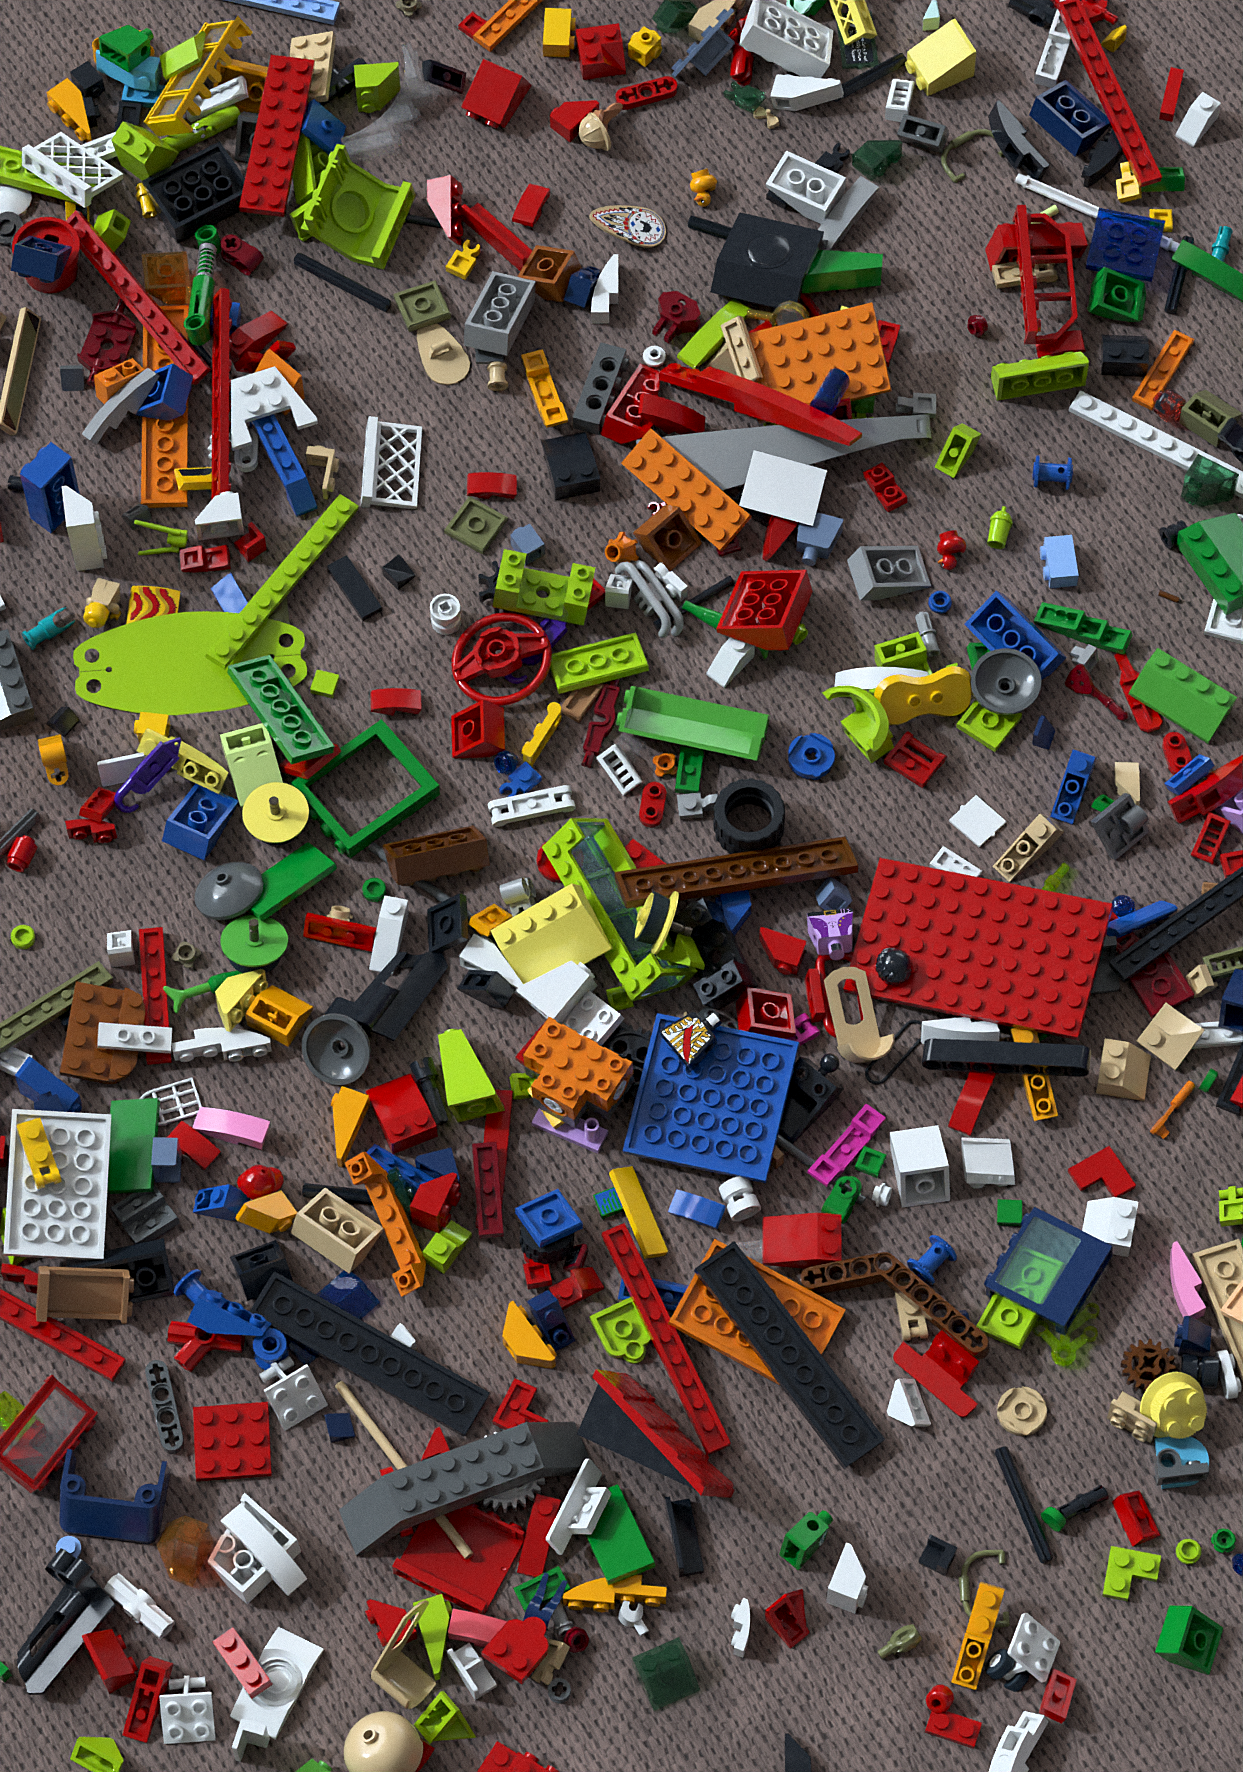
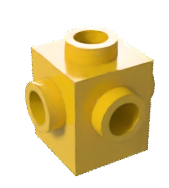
M645 26L639 32H635L628 43V57L644 67L653 59L658 58L662 52L660 35Z

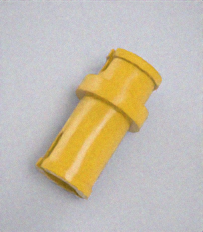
M142 183L137 184L136 198L140 202L143 218L155 217L157 212Z

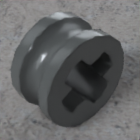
M562 1678L552 1680L548 1686L549 1698L555 1703H564L569 1699L571 1695L570 1684ZM558 1685H563V1690H567L561 1694V1697L556 1696V1692H552V1689H557Z

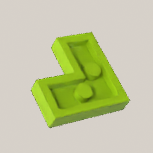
M1111 1546L1102 1597L1128 1601L1132 1577L1157 1582L1161 1555Z

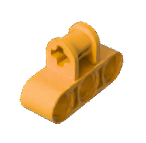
M61 734L38 739L42 763L46 769L49 781L54 785L64 784L68 780L69 775ZM59 768L60 772H63L61 773V778L51 775L55 772L54 769Z

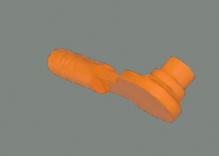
M1187 1081L1170 1102V1108L1150 1130L1151 1134H1156L1164 1139L1170 1133L1166 1126H1164L1165 1121L1172 1111L1178 1109L1196 1086L1192 1081Z

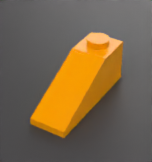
M343 1086L339 1094H334L331 1101L337 1163L342 1168L370 1106L369 1095Z

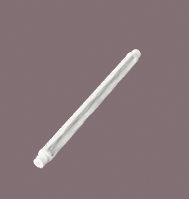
M1019 173L1016 177L1015 183L1022 185L1023 188L1047 196L1061 204L1097 218L1141 239H1145L1164 248L1166 251L1176 252L1180 243L1173 241V238L1165 237L1031 178L1029 175L1024 176Z

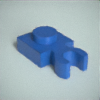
M524 762L508 776L511 782L502 784L499 788V793L502 794L504 791L510 790L512 793L508 797L516 796L519 791L525 794L542 781V776L527 762Z

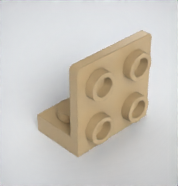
M1122 1391L1117 1400H1112L1107 1419L1110 1420L1114 1427L1118 1429L1125 1428L1132 1432V1436L1141 1442L1146 1440L1151 1443L1155 1437L1157 1423L1140 1414L1141 1401Z

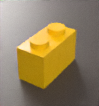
M545 8L543 56L570 57V49H574L575 36H571V31L576 29V18H572V9Z

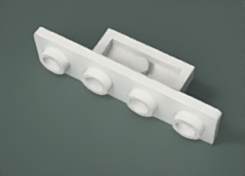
M591 1459L584 1460L546 1536V1541L558 1555L563 1554L572 1534H592L612 1494L607 1487H596L602 1472Z

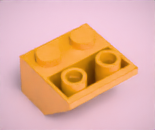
M271 985L256 996L246 1011L245 1016L248 1026L289 1047L314 1007Z

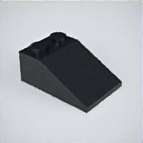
M586 432L541 440L555 500L600 492V476Z

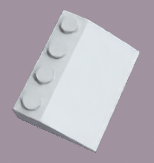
M753 0L741 33L740 45L745 50L762 56L766 61L778 64L785 71L793 72L800 77L811 76L821 78L830 66L833 30L776 0Z

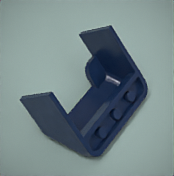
M67 1449L60 1485L59 1523L61 1529L67 1534L140 1544L155 1542L160 1535L171 1474L167 1461H162L158 1485H142L136 1491L135 1500L132 1502L85 1496L86 1483L81 1476L74 1474L77 1461L73 1450Z

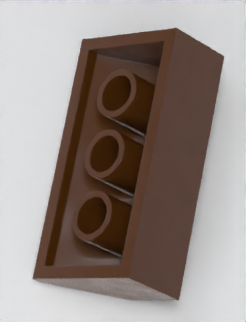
M474 825L383 845L392 878L401 886H411L420 880L434 881L439 876L444 875L457 876L460 872L467 870L480 871L483 867L490 866L487 840Z

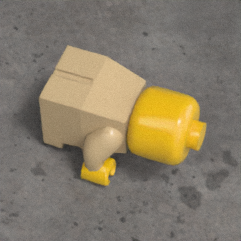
M101 578L97 579L93 587L92 596L86 599L83 616L86 624L92 628H101L105 625L109 614L110 619L115 618L116 621L119 619L121 611L117 603L120 601V583Z

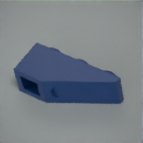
M1074 749L1072 750L1050 817L1073 824L1097 757Z
M205 1289L199 1295L187 1322L207 1333L263 1336L272 1324L266 1321L262 1315L253 1314L244 1309L241 1304L231 1302L223 1298L217 1291Z

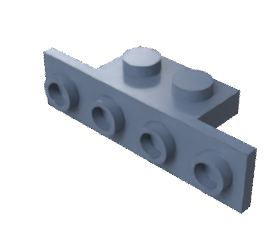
M724 8L716 17L719 22L713 28L709 25L701 34L704 37L699 44L694 42L686 51L689 55L684 61L679 59L672 66L674 72L671 75L673 77H676L689 61L706 76L735 44L720 29V26L734 12L732 8L728 11Z

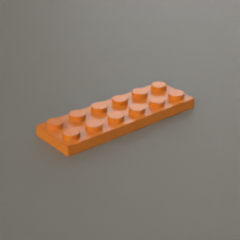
M651 428L621 462L623 466L665 503L680 507L689 523L720 551L727 547L752 517Z

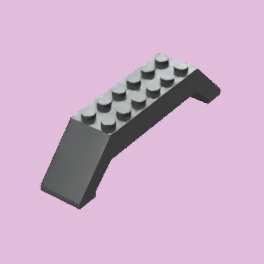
M525 1422L383 1475L339 1509L356 1557L380 1548L382 1544L404 1529L540 1478L568 1475L570 1477L578 1474L584 1460L589 1459L581 1437L577 1435L578 1429L575 1422Z

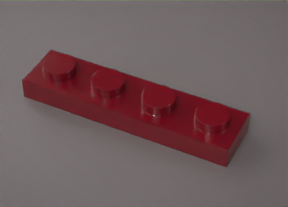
M497 1142L472 1144L479 1239L504 1237Z

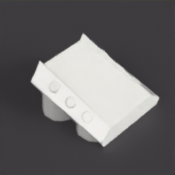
M961 1138L966 1183L975 1189L982 1188L985 1184H995L999 1187L1015 1185L1009 1139Z

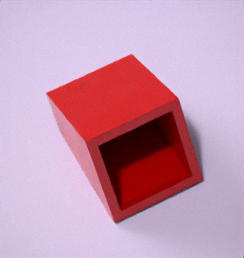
M483 59L461 108L466 111V116L474 120H478L480 117L486 120V125L497 129L498 126L505 128L532 85L522 75Z

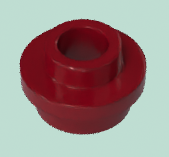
M972 315L968 318L967 328L971 334L981 337L988 330V324L982 315Z
M573 1627L565 1634L564 1643L570 1647L568 1651L577 1653L586 1649L589 1638L584 1629Z

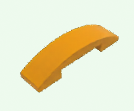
M543 349L522 354L521 358L525 373L546 428L567 423L568 417L558 397Z

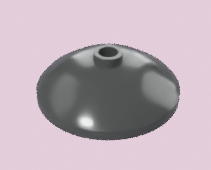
M1002 648L990 651L983 655L973 667L971 673L972 693L981 706L993 713L1001 715L1020 713L1028 709L1036 701L1040 693L1041 675L1037 665L1029 656L1018 650ZM1007 686L1009 689L1004 691L1001 687Z
M230 862L222 864L208 872L200 881L195 891V904L200 913L209 919L227 920L237 917L248 911L258 901L263 891V878L259 870L249 863Z
M331 1013L318 1017L307 1027L302 1039V1054L310 1071L320 1080L333 1085H345L360 1078L367 1070L371 1059V1045L366 1032L355 1020L342 1014ZM340 1042L345 1044V1048L341 1047Z

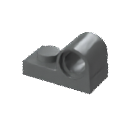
M1171 1448L1162 1449L1155 1461L1154 1469L1157 1486L1207 1480L1209 1474L1207 1462L1200 1463V1461L1195 1460L1182 1465L1178 1452ZM1165 1459L1170 1460L1174 1466L1170 1468L1165 1467L1161 1461Z

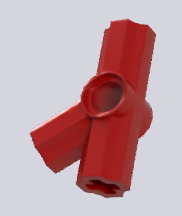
M171 1321L167 1341L170 1344L184 1345L174 1356V1360L191 1373L205 1355L213 1349L242 1353L245 1335L211 1333L212 1337L209 1340L202 1341L201 1337L207 1333L206 1331L191 1323Z

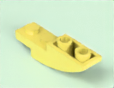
M147 728L137 751L147 756L160 741L164 743L175 739V737L167 738ZM181 741L178 753L180 758L171 768L177 770L178 775L220 794L229 772L202 752Z

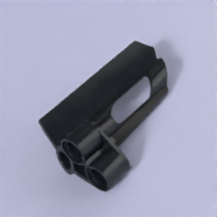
M398 952L355 1002L337 997L323 1015L336 1013L348 1016L355 1020L367 1035L370 1032H374L391 1041H395L446 971L448 964L440 952H425L421 955ZM396 967L412 968L397 989L385 984Z
M62 1548L47 1564L45 1570L64 1587L17 1653L18 1670L25 1682L29 1695H44L85 1645L82 1635L95 1632L116 1606L92 1577L94 1570L82 1559L75 1558ZM51 1625H59L38 1652L32 1656V1648Z

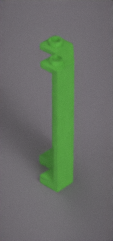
M631 686L630 690H626L624 696V703L627 704V707L623 709V713H618L616 726H620V732L759 761L761 747L765 742L771 715Z

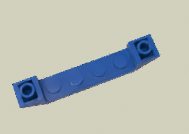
M272 414L248 422L250 427H254L286 489L287 500L296 517L317 509L307 477L275 415Z

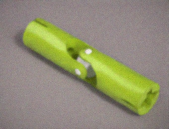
M232 104L190 125L193 128L191 133L169 135L161 140L180 153L196 145L198 142L238 124V116L241 113L237 106Z

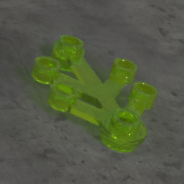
M1088 1303L1085 1309L1076 1316L1065 1336L1060 1334V1341L1048 1330V1324L1045 1321L1039 1320L1035 1322L1033 1332L1036 1336L1042 1337L1052 1348L1051 1358L1055 1364L1063 1367L1071 1365L1075 1361L1076 1351L1087 1342H1094L1097 1339L1098 1330L1094 1326L1085 1327L1083 1334L1070 1342V1334L1087 1320L1097 1318L1100 1307L1096 1303ZM1093 1307L1097 1312L1090 1314L1088 1308ZM1042 1325L1045 1327V1331L1039 1332L1036 1327ZM1093 1331L1095 1336L1088 1337L1086 1332ZM1065 1351L1068 1357L1061 1358L1059 1353Z

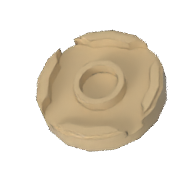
M1029 1387L1012 1388L1001 1396L997 1406V1417L1006 1431L1017 1436H1028L1042 1428L1047 1417V1407L1044 1398L1036 1390Z

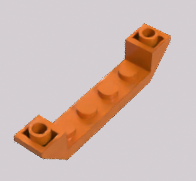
M362 1152L346 1161L345 1165L354 1185L365 1184L399 1264L400 1270L393 1273L392 1276L401 1297H404L423 1286L426 1260L423 1257V1253L388 1172L367 1152Z

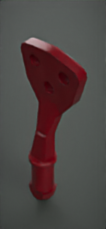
M1078 664L1069 672L1065 681L1067 688L1076 693L1089 694L1097 698L1105 708H1108L1121 721H1125L1128 718L1127 712L1118 706L1114 699L1106 696L1094 686L1091 675L1083 664Z

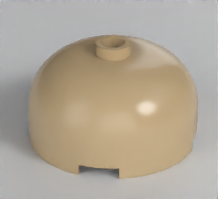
M389 1711L371 1713L360 1719L348 1733L344 1744V1760L349 1772H415L423 1754V1742L420 1740L415 1727L405 1717Z

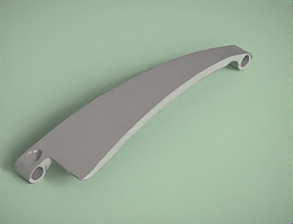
M930 415L840 420L862 432V438L851 446L782 425L702 432L662 438L724 491L745 484L754 450L806 465H812L897 440L932 437Z

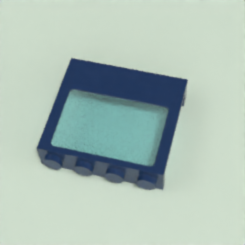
M1034 1207L1030 1214L1026 1213L1024 1215L1019 1232H1015L1010 1238L1008 1244L1010 1247L1007 1252H1002L999 1256L994 1273L990 1272L984 1282L986 1295L991 1298L993 1293H996L1055 1323L1056 1332L1065 1336L1111 1260L1113 1247Z

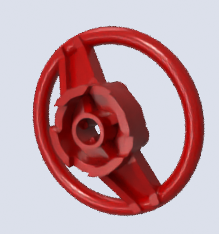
M517 613L492 614L474 622L458 639L452 654L451 666L453 677L461 691L476 702L486 700L498 706L510 705L525 699L540 687L547 677L551 666L552 649L547 634L534 620ZM498 622H514L524 625L534 632L514 634L512 631L503 630L501 627L489 628L479 635L480 639L477 641L476 646L474 645L473 650L461 660L463 650L470 638L488 625ZM543 653L542 664L536 677L525 688L514 694L500 697L487 696L475 691L467 683L484 673L490 678L506 676L522 666L523 658Z

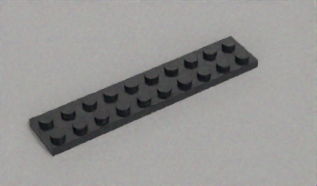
M735 1241L695 1268L694 1272L844 1470L884 1442L885 1438Z
M275 1271L249 1311L253 1314L262 1315L266 1321L272 1323L270 1328L277 1329L291 1340L463 1437L468 1433L490 1396V1392Z

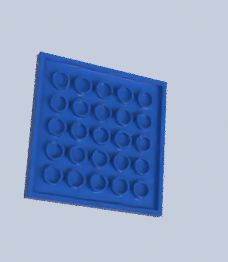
M657 1013L623 1153L733 1177L741 1176L748 1180L766 1183L798 1054L799 1042L718 1026L712 1031L716 1037L717 1044L696 1068L690 1071L664 1041L660 1033L662 1028L680 1018Z

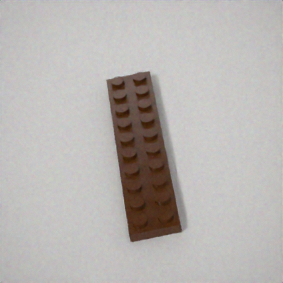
M844 836L615 872V882L625 907L628 909L644 906L652 891L668 899L674 891H677L679 893L678 901L692 898L858 873V863Z

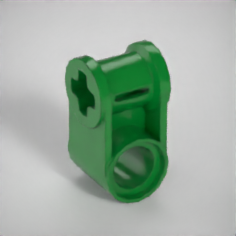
M853 1176L839 1178L824 1202L821 1213L840 1214L841 1224H844L851 1215L853 1206L862 1191L860 1180ZM845 1183H850V1187L853 1188L852 1191H847Z

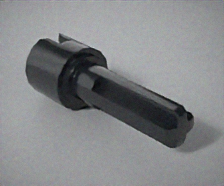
M424 1057L423 1063L425 1067L421 1068L419 1063L414 1061L410 1064V1069L415 1083L422 1086L436 1125L444 1124L448 1121V1116L436 1084L438 1072L433 1058Z

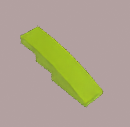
M733 298L691 338L678 353L677 358L693 369H696L713 356L722 343L726 341L721 325L737 316H742L745 321L750 316L752 310Z

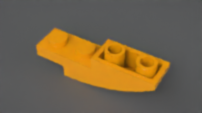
M1020 1028L1011 1029L1013 1042L1040 1043L1037 1032ZM1021 1074L1034 1122L1057 1117L1058 1113L1049 1076Z
M634 1575L611 1585L607 1584L604 1577L586 1582L563 1594V1605L568 1606L571 1610H583V1607H590L596 1612H608L609 1609H614L615 1600H620L622 1604L624 1600L629 1601V1605L635 1604V1601L645 1602L647 1606L658 1607L660 1603L666 1604L667 1587L642 1585V1575Z
M980 1582L951 1683L976 1690L1005 1591L1004 1588Z

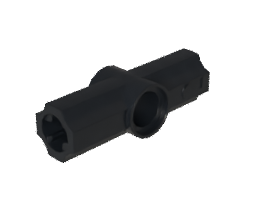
M1010 0L1008 7L1027 16L1031 23L1037 24L1039 27L1047 26L1051 28L1057 11L1054 3L1050 0Z
M357 58L341 70H332L328 101L319 102V104L324 106L334 98H343L344 94L347 95L351 92L355 85L354 65L367 64L363 58Z

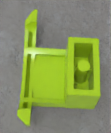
M919 632L874 645L877 667L908 668L925 671L929 675L932 674L927 663V650ZM954 663L946 667L958 666V663ZM876 688L869 690L873 696Z
M850 685L836 686L822 692L828 701L837 697L852 698L856 711L840 722L845 734L871 764L894 748L891 740L893 734L889 730V720L886 711L879 700L872 694L859 687Z

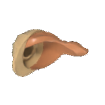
M613 103L606 110H595L581 121L579 136L583 144L595 149L610 150L611 141L608 135V123L621 112L623 108L621 103Z

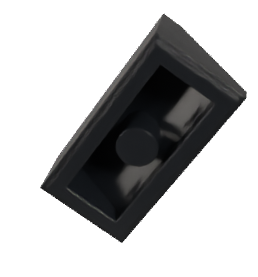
M431 59L422 61L424 81L463 94L466 72Z

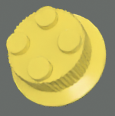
M1171 1372L1158 1377L1146 1389L1140 1404V1414L1157 1423L1155 1437L1183 1439L1204 1427L1207 1406L1203 1390L1196 1379L1186 1373Z

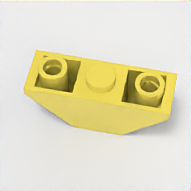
M259 969L228 977L215 991L218 1011L226 1031L231 1032L241 1022L256 996L268 988L265 970Z

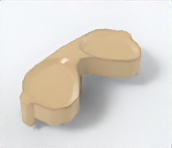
M755 105L753 112L755 119L767 118L769 129L780 125L779 119L771 114L770 109L765 110L763 107Z

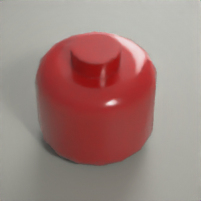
M936 1685L927 1694L926 1705L936 1714L945 1713L953 1704L954 1694L949 1687Z

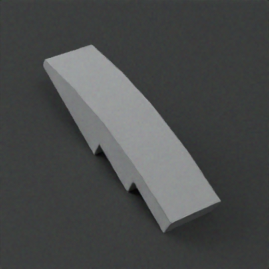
M862 176L857 179L818 230L824 231L823 239L828 240L827 249L819 250L833 251L838 241L841 242L851 226L853 224L856 225L878 192L879 187Z
M150 368L135 376L104 404L82 434L97 444L108 426L117 429L128 410L134 414L137 413L160 376Z

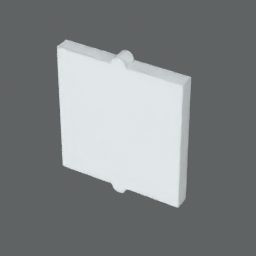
M977 795L966 805H961L960 810L949 819L951 824L978 847L982 846L990 837H994L995 832L1006 823L999 814Z

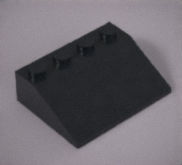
M219 141L142 180V184L164 225L178 244L195 235L200 227L204 225L213 226L240 212L239 205L245 177Z

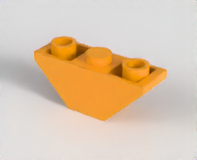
M511 1301L508 1305L502 1335L504 1346L517 1363L550 1369L556 1366V1352L550 1344H544L539 1328L535 1324L531 1326L527 1318L529 1316L525 1309Z

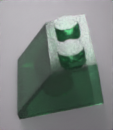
M1198 454L1185 474L1181 497L1191 505L1196 504L1200 507L1233 500L1239 474Z
M679 1637L632 1657L633 1669L653 1711L700 1691L691 1662Z

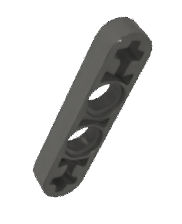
M153 1360L147 1364L145 1374L160 1441L167 1453L176 1454L183 1449L184 1438L168 1368L163 1361ZM155 1367L162 1371L160 1372L162 1383L157 1384L155 1375L150 1374L154 1372ZM159 1390L169 1392V1397L165 1401H158L155 1398ZM165 1413H172L174 1420L170 1424H163L160 1421L161 1416ZM170 1430L173 1431L175 1440L179 1439L174 1447H171L170 1443H166L169 1442L168 1431Z

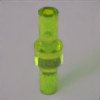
M1062 863L1053 875H1049L1044 881L1042 890L1055 891L1060 886L1061 879L1069 871V865Z

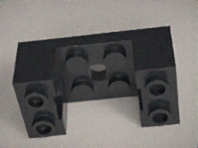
M702 898L674 916V922L693 928L690 937L694 940L705 964L704 970L696 968L701 980L693 985L704 1006L720 1010L740 998L746 987H758L718 904ZM669 930V936L675 944L679 933ZM719 950L721 952V959L719 962L714 963L712 955L715 951Z

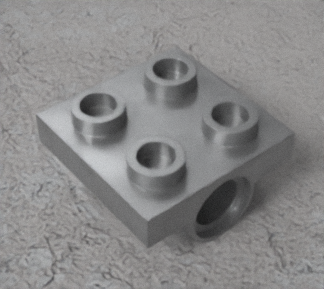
M1127 793L1121 795L1090 821L1109 857L1114 860L1150 832L1146 825L1149 821L1146 812L1140 806L1135 805L1131 795Z

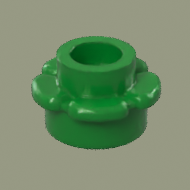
M1219 1529L1212 1535L1211 1543L1214 1544V1549L1217 1552L1223 1553L1226 1551L1228 1553L1235 1548L1236 1536L1230 1530ZM1225 1539L1226 1543H1222L1221 1540Z

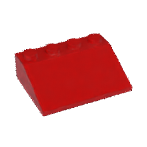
M807 570L741 571L716 628L717 633L765 650H789L813 592Z

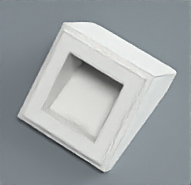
M403 1324L397 1325L390 1337L413 1350H417L416 1340Z

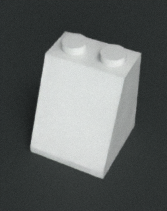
M571 960L518 987L516 991L524 1001L545 1018L551 1017L561 1024L588 991L593 992L598 985L593 980L595 976L589 968L581 962L577 965Z
M938 1125L890 1132L891 1153L901 1207L950 1201L949 1164Z

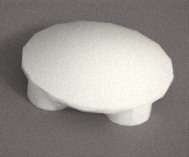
M0 183V213L14 212L19 216L25 215L32 200L31 191Z

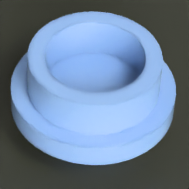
M73 1536L61 1538L56 1545V1553L62 1548L75 1558L79 1557L82 1549L79 1540Z

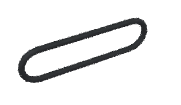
M919 1020L908 1021L894 1036V1041L910 1024L917 1023L922 1026V1022ZM921 1037L880 1081H874L869 1077L870 1068L877 1062V1060H873L865 1070L866 1079L875 1085L883 1084L919 1045Z

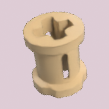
M499 361L488 364L487 371L490 372L488 388L492 391L507 389L508 382L505 380L507 364Z

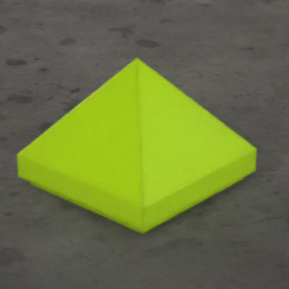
M623 986L606 990L608 1004L614 1010L618 1011L634 1007L633 1001L630 1000Z

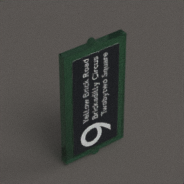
M841 13V14H842L843 17L846 18L848 13ZM836 21L842 69L858 68L861 70L863 67H875L878 65L875 37L872 39L862 37L850 45H845ZM850 23L848 29L850 37L857 33L856 27L852 23Z

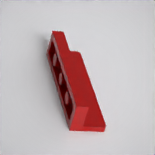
M478 202L471 208L466 204L462 205V220L521 271L532 250Z

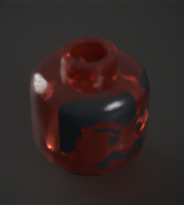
M1168 389L1165 392L1160 390L1153 398V402H1155L1153 411L1167 423L1178 422L1181 409L1185 406L1186 400L1173 389Z

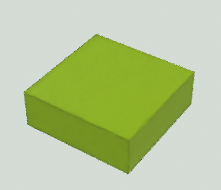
M317 669L310 693L333 698L340 679L339 675Z

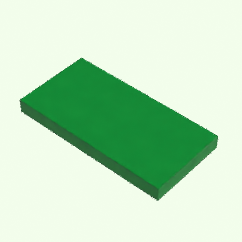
M309 842L305 843L261 874L264 883L262 894L248 911L262 922L337 869L336 864Z
M158 1098L111 1101L107 1194L153 1192L154 1174L151 1160L153 1137L158 1136L160 1100Z
M618 1484L607 1488L612 1494L592 1534H585L608 1585L656 1567Z

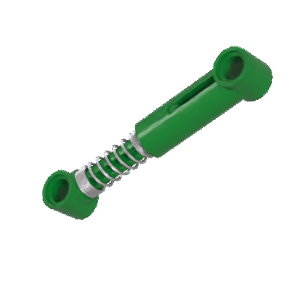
M204 225L195 233L199 250L196 276L192 280L188 317L184 320V327L190 342L198 346L207 343L212 336L209 327L215 287L213 271L215 257L222 250L219 234L212 225Z

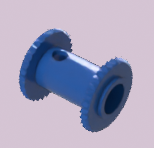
M1036 456L1032 476L1034 487L1037 488L1038 481L1066 483V490H1068L1070 483H1072V459L1068 457L1067 464L1039 462L1040 456Z
M937 1235L929 1237L932 1246L918 1261L911 1258L907 1261L909 1269L927 1285L935 1283L932 1274L946 1259L953 1262L957 1259L954 1249Z
M195 1269L187 1273L177 1283L174 1289L175 1296L185 1294L195 1304L199 1295L207 1289L199 1281L201 1271Z
M269 1328L263 1336H256L252 1345L255 1352L254 1359L257 1365L264 1371L269 1369L272 1363H279L289 1356L285 1335L277 1329Z

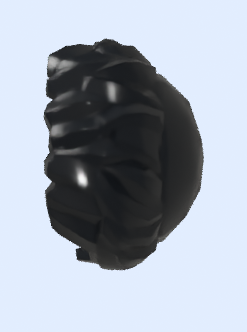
M895 947L885 948L876 959V972L879 978L885 981L886 984L898 985L909 979L912 972V963L910 956L905 951Z

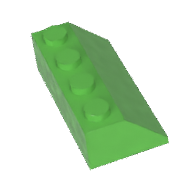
M1159 648L1155 650L1129 691L1130 696L1207 744L1231 712L1237 699L1230 692Z

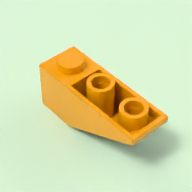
M66 78L46 92L48 98L47 105L54 114L57 112L61 116L65 126L68 128L71 126L75 130L74 132L80 141L85 140L88 143L92 141L81 91Z

